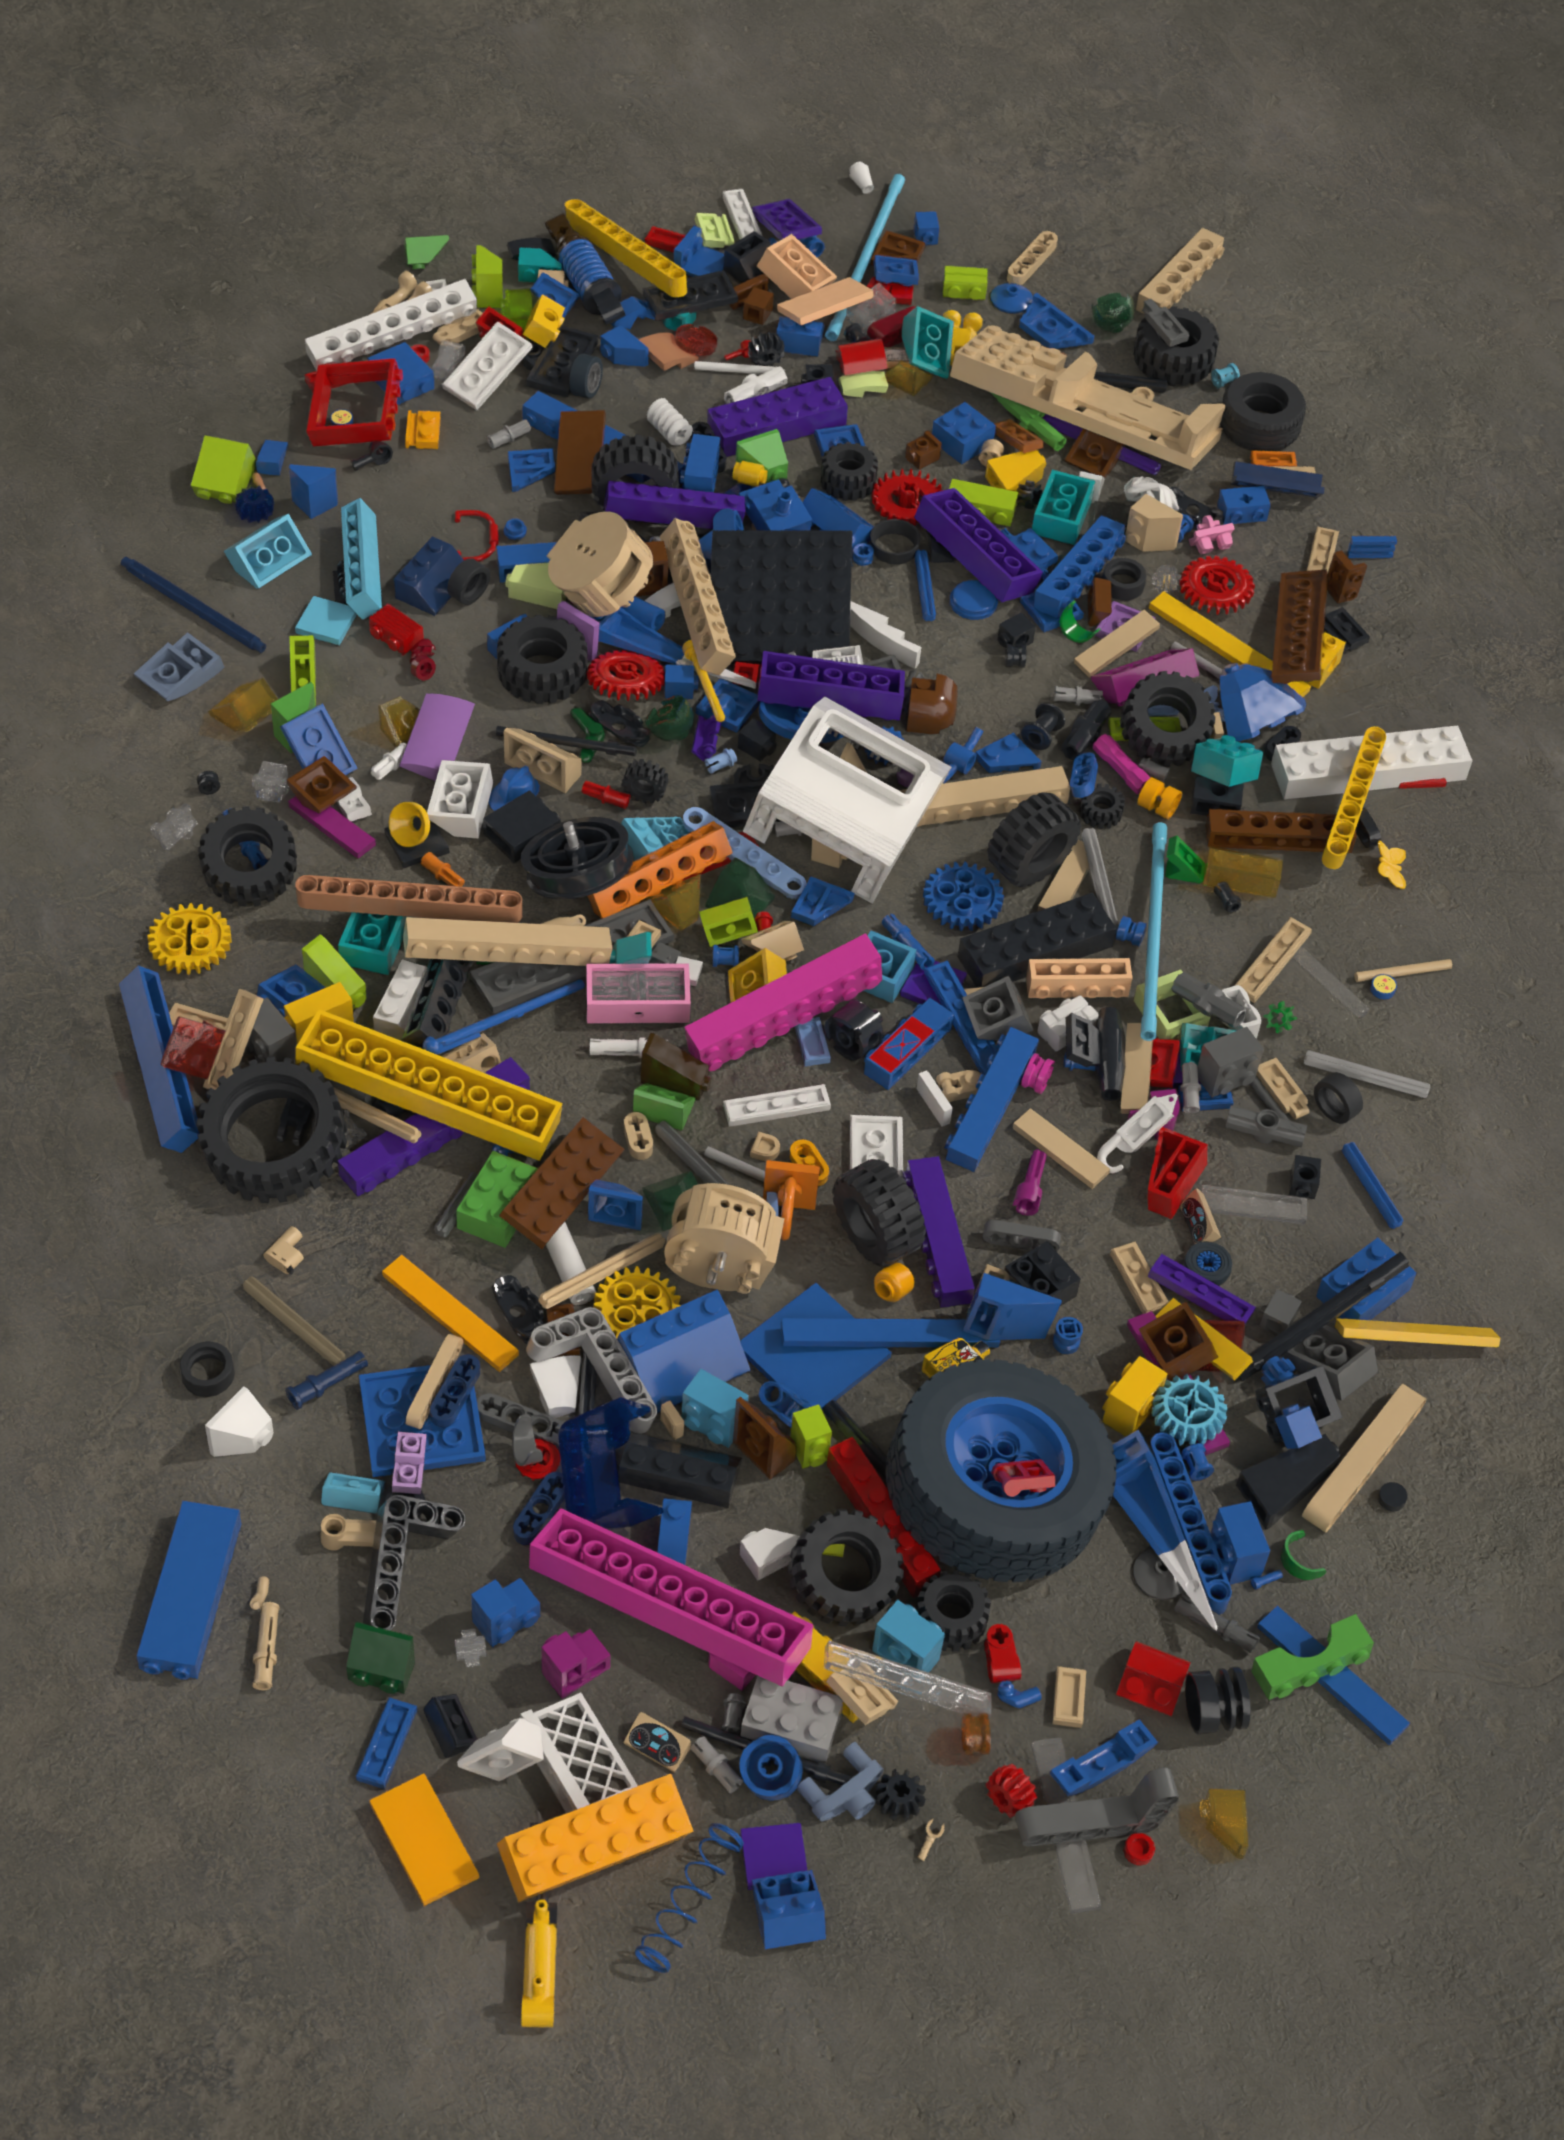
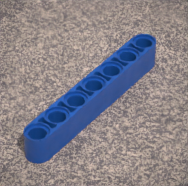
M1157 1433L1152 1437L1149 1449L1156 1459L1209 1606L1213 1612L1221 1615L1226 1611L1232 1594L1230 1583L1176 1441L1170 1434ZM1157 1449H1163V1450H1165L1166 1452H1161V1451H1159V1450H1157ZM1166 1473H1172V1474H1174L1175 1476H1170V1475H1168V1474H1166ZM1175 1497H1181L1184 1500H1178ZM1184 1521H1190L1194 1525L1186 1524ZM1193 1545L1200 1546L1203 1549H1196ZM1202 1570H1208L1212 1574H1206ZM1212 1595H1217L1221 1597L1222 1600L1215 1599L1212 1597Z

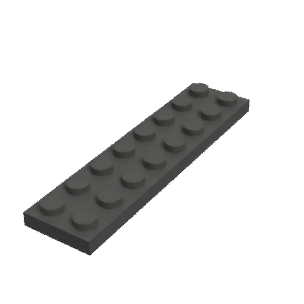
M651 900L585 925L587 927L609 928L612 949L616 940L626 938L639 920L661 930V936L652 949L659 943L666 944L674 941L673 932ZM493 962L471 971L470 978L492 1013L495 1014L585 977L586 966Z

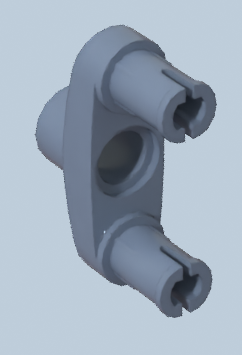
M853 1742L844 1750L843 1756L859 1773L833 1794L826 1796L811 1777L804 1779L797 1787V1791L812 1806V1812L820 1821L832 1819L846 1810L858 1820L865 1816L876 1803L868 1792L880 1779L884 1769L876 1760H871L856 1742Z

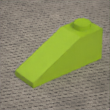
M289 636L291 692L312 682L314 684L316 704L314 636Z

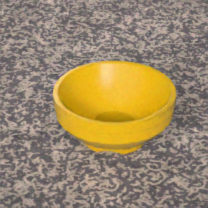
M402 802L393 808L389 816V829L393 839L404 847H414L425 841L430 830V820L426 810L421 805L415 802ZM415 816L421 820V828L419 830H416L413 826Z

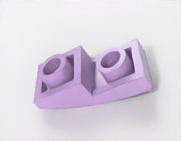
M398 1432L392 1492L421 1494L427 1434Z

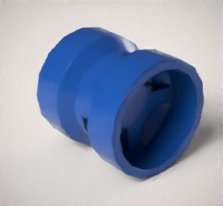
M816 235L798 239L816 257L823 253L825 245Z
M1123 916L1117 930L1116 940L1122 942L1127 940L1132 945L1140 947L1146 932L1147 923L1141 921L1136 923L1131 918Z
M1073 1317L1060 1319L1056 1324L1053 1337L1054 1348L1062 1354L1076 1352L1080 1346V1339L1083 1333L1082 1324Z

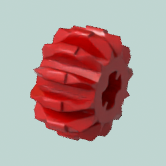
M1013 1764L997 1768L989 1776V1780L986 1783V1787L989 1790L987 1795L992 1798L993 1805L999 1808L1001 1814L1006 1813L1010 1818L1014 1817L1015 1813L1019 1810L1034 1805V1801L1037 1799V1795L1034 1792L1036 1787L1030 1782V1776H1026L1022 1768L1017 1769Z

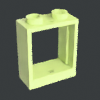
M1182 970L1158 978L1157 1001L1176 995L1171 988L1175 978L1183 973ZM1145 983L1137 985L1134 1002L1142 1014ZM1182 998L1193 1015L1169 1023L1158 1005H1156V1035L1159 1039L1181 1040L1182 1023L1208 1027L1210 1017L1202 1014L1192 1003Z

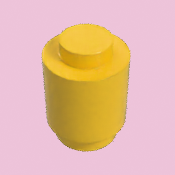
M747 461L736 462L733 469V480H737L740 484L758 487L761 484H765L768 472L765 470L764 465Z

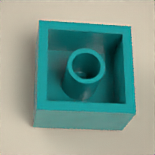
M1223 735L1218 739H1207L1206 742L1196 744L1191 771L1228 787L1258 779L1263 752L1255 749V746L1252 744L1237 742L1234 737Z

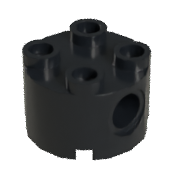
M858 999L851 1000L826 1020L824 1027L828 1040L833 1039L836 1043L833 1048L849 1060L860 1059L883 1040L884 1034L881 1025L883 1021L882 1015L877 1010H871Z

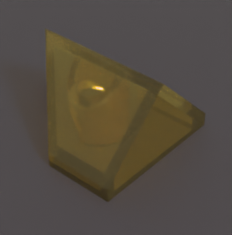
M902 360L885 373L888 384L912 396H915L933 377Z
M401 696L378 705L381 731L395 748L400 743L408 744L420 709Z
M701 874L686 879L677 885L666 887L658 895L647 899L651 900L663 918L680 931L696 922L699 918Z

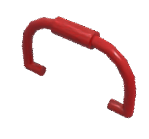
M480 510L455 511L456 523L460 522V516L471 515L485 518L490 523L489 543L491 546L488 551L479 556L462 558L464 560L474 558L479 562L490 557L499 544L498 525L495 524L494 519L489 514Z

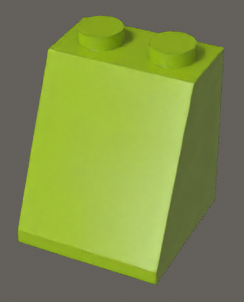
M204 436L191 483L194 493L202 499L215 498L226 504H231L232 502L240 503L256 469L257 460L249 444Z

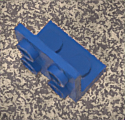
M693 226L674 249V263L684 269L686 275L691 277L722 271L724 267V254L702 246V228Z

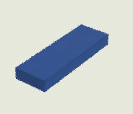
M388 1698L357 1772L356 1781L385 1789L416 1715L417 1706Z

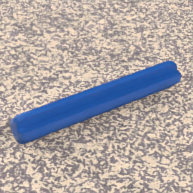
M917 550L914 558L922 615L926 622L929 620L934 621L936 611L928 556L925 550Z
M1354 1142L1345 1144L1342 1153L1391 1229L1400 1227L1403 1222L1402 1216Z

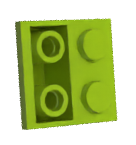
M476 245V254H472V267H476L472 268V282L476 285H472V292L477 299V308H488V306L491 308H503L502 259L483 246Z

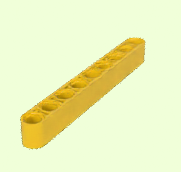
M571 199L565 203L566 217L574 231L588 238L596 246L672 297L686 295L687 282L684 269L583 201Z

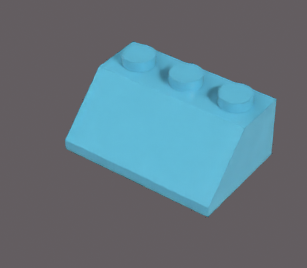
M289 514L272 520L224 550L234 570L257 589L312 555Z

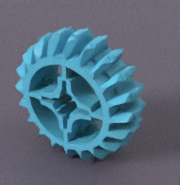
M1188 1374L1184 1376L1183 1380L1177 1375L1173 1378L1172 1382L1166 1380L1164 1387L1157 1389L1152 1404L1151 1413L1155 1417V1426H1161V1433H1169L1174 1439H1179L1180 1446L1184 1441H1188L1190 1445H1194L1196 1441L1203 1445L1207 1439L1212 1441L1216 1434L1222 1431L1223 1424H1225L1227 1419V1404H1224V1395L1218 1394V1386L1210 1388L1209 1379L1204 1383L1200 1382L1199 1375L1194 1380L1190 1379ZM1191 1405L1190 1416H1187L1188 1407Z

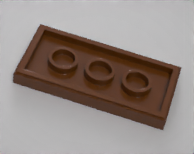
M605 410L560 412L554 490L556 495L592 494L591 466L595 454L604 445Z

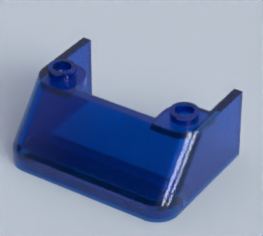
M619 1397L562 1424L558 1433L566 1510L605 1529L631 1527L664 1513L663 1507L631 1498L621 1500L615 1449L624 1446L630 1437L629 1421L651 1412L649 1406Z

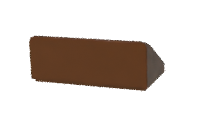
M1094 578L1087 592L1089 627H1093L1112 613L1111 581Z

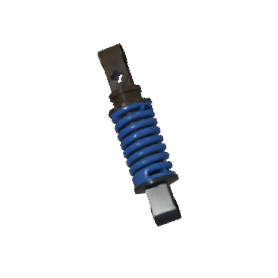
M564 213L546 221V228L551 238L557 244V261L561 263V268L579 294L585 309L591 314L600 315L606 326L626 316L620 303L622 296L621 287L595 250L594 244L588 238L574 232Z

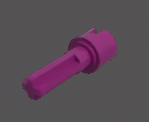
M1039 1149L1033 1151L1024 1183L1017 1186L1013 1206L1017 1205L1016 1211L1025 1216H1032L1038 1212L1043 1194L1039 1185L1047 1156L1045 1152Z

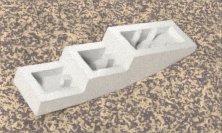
M851 602L850 626L879 650L889 656L895 655L898 661L916 669L920 662L921 647L904 640L905 632L889 626V617Z

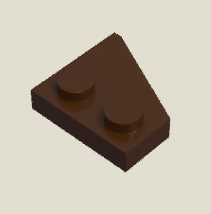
M886 230L871 258V265L874 266L875 255L917 260L918 263L925 249V242Z

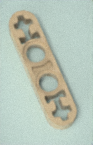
M1051 231L1040 233L1009 267L1007 281L1019 285L1024 284L1056 249L1057 235ZM1034 251H1039V252H1041L1042 254H1036V253H1033V252H1034ZM1023 263H1031L1032 265H1025Z
M452 1334L446 1336L409 1408L406 1425L417 1429L423 1427L430 1414L432 1402L461 1352L463 1338Z

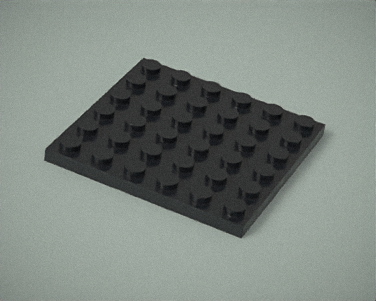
M712 530L711 581L736 656L730 664H735L736 662L761 664L763 651L783 654L795 652L797 656L812 658L813 651L850 646L852 530Z

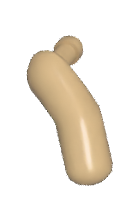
M265 1576L258 1578L257 1591L250 1600V1607L254 1610L260 1609L268 1594L269 1579Z

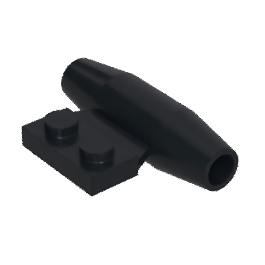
M1114 1007L1102 1008L1098 1014L1096 1027L1092 1025V1021L1071 1012L1065 1017L1066 1059L1084 1067L1095 1066L1102 1098L1108 1101L1120 1099L1126 1064L1125 1033L1118 1009Z

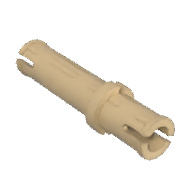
M265 1602L260 1606L261 1614L257 1652L253 1655V1663L255 1664L253 1687L257 1690L271 1689L273 1666L277 1662V1656L274 1653L280 1607L274 1602Z

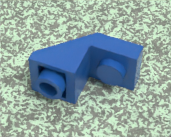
M630 297L620 302L626 316L612 322L610 325L615 328L622 325L630 330L637 317L641 319L647 317L654 320V316L645 300Z

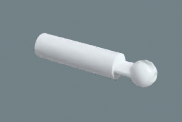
M564 1222L546 1244L562 1282L586 1270L569 1229ZM592 1285L569 1297L573 1305H583L595 1297L596 1290Z

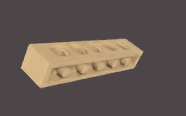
M1202 228L1139 293L1136 310L1143 313L1144 301L1152 299L1159 308L1166 307L1170 309L1174 303H1178L1181 296L1191 289L1192 284L1200 280L1206 269L1209 270L1213 262L1221 258L1224 252V247H1222L1224 237Z

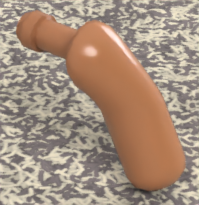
M259 473L252 475V480L259 489L252 494L254 499L258 498L261 493H266V487Z

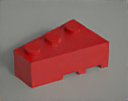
M1164 1127L1159 1130V1138L1148 1185V1210L1170 1219L1173 1218L1207 1166L1206 1143Z

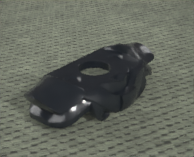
M1170 487L1177 499L1179 508L1177 512L1188 515L1193 520V524H1202L1203 517L1209 515L1213 521L1219 520L1220 526L1222 525L1224 520L1222 510L1215 507L1210 508L1185 495V492L1179 488ZM1189 506H1196L1199 508V512L1192 515L1186 509Z
M599 700L591 705V711L588 712V715L596 723L601 724L602 728L625 743H630L637 747H643L648 743L650 731L642 726L643 721L641 717L636 715L634 711L624 708L621 704L613 707L604 700ZM622 724L625 729L616 730L612 725Z
M512 1275L497 1278L491 1287L496 1302L514 1333L525 1344H528L533 1330L544 1325L542 1321L544 1313L541 1309L539 1298L531 1292L528 1286L522 1287L519 1280ZM520 1307L525 1311V1315L520 1318L514 1317L510 1313V1309Z

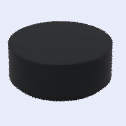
M1395 1482L1384 1484L1378 1494L1380 1505L1384 1509L1393 1512L1401 1510L1408 1498L1406 1489Z

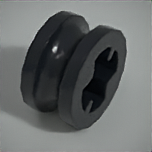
M204 771L197 776L198 788L202 794H214L220 789L221 785L216 772Z

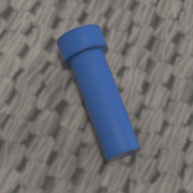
M1277 1570L1259 1578H1252L1251 1585L1255 1590L1259 1589L1262 1585L1282 1578L1283 1574L1281 1570Z

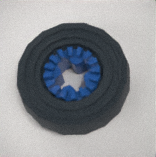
M1208 1241L1199 1242L1193 1245L1186 1253L1184 1267L1220 1286L1226 1282L1231 1274L1232 1259L1229 1252L1221 1245ZM1209 1262L1213 1264L1212 1267L1205 1268L1203 1265L1204 1263L1208 1264Z

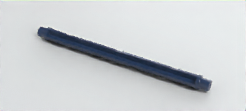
M125 556L121 560V565L128 572L251 650H256L259 653L265 651L266 644L259 637L135 559Z

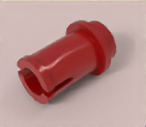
M759 912L754 918L758 932L771 927L773 924V918L768 912Z

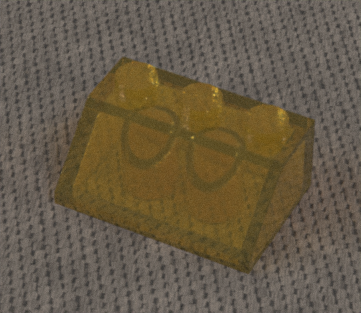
M1208 846L1203 886H1217L1220 888L1218 883L1225 881L1229 884L1232 891L1276 898L1281 880L1283 860L1272 856Z

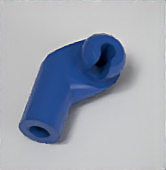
M1003 1681L998 1685L997 1695L999 1699L1015 1708H1022L1042 1700L1038 1687L1020 1692L1014 1689V1685L1010 1681Z

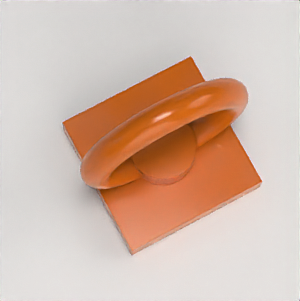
M766 1161L763 1199L767 1200V1192H776L778 1194V1206H782L781 1218H784L781 1240L786 1241L790 1238L794 1208L815 1210L820 1166Z

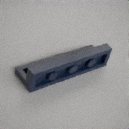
M1234 462L1231 485L1264 486L1267 491L1319 498L1323 495L1325 487H1321L1322 474L1242 462Z

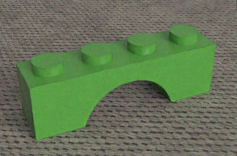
M1354 1614L1331 1624L1327 1636L1328 1647L1316 1656L1297 1657L1279 1647L1254 1658L1251 1672L1267 1699L1271 1700L1275 1697L1284 1698L1300 1686L1309 1687L1325 1675L1333 1676L1340 1673L1344 1667L1350 1664L1358 1665L1365 1662L1370 1657L1374 1642L1357 1615Z

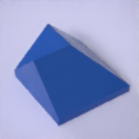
M596 1179L589 1187L588 1220L641 1231L643 1196L622 1184Z

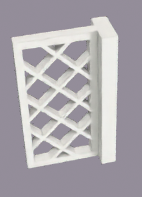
M582 1693L533 1713L532 1710H528L520 1714V1718L540 1726L544 1760L537 1764L566 1813L590 1805L584 1796L585 1788L603 1793L601 1798L603 1800L606 1799V1794L610 1795L608 1797L638 1786ZM578 1704L583 1712L582 1720L565 1715L566 1709ZM546 1717L559 1720L556 1731L544 1728L540 1720ZM562 1722L578 1726L577 1736L573 1737L560 1733L559 1730ZM582 1728L595 1732L598 1737L596 1744L579 1739ZM556 1740L573 1744L571 1754L558 1752L555 1747ZM576 1746L594 1751L591 1762L574 1757ZM597 1752L608 1755L611 1758V1768L594 1763ZM575 1764L587 1768L586 1778L581 1779L573 1776L569 1770L570 1765ZM591 1770L608 1775L605 1786L588 1781ZM611 1777L624 1780L628 1788L619 1791L608 1787Z

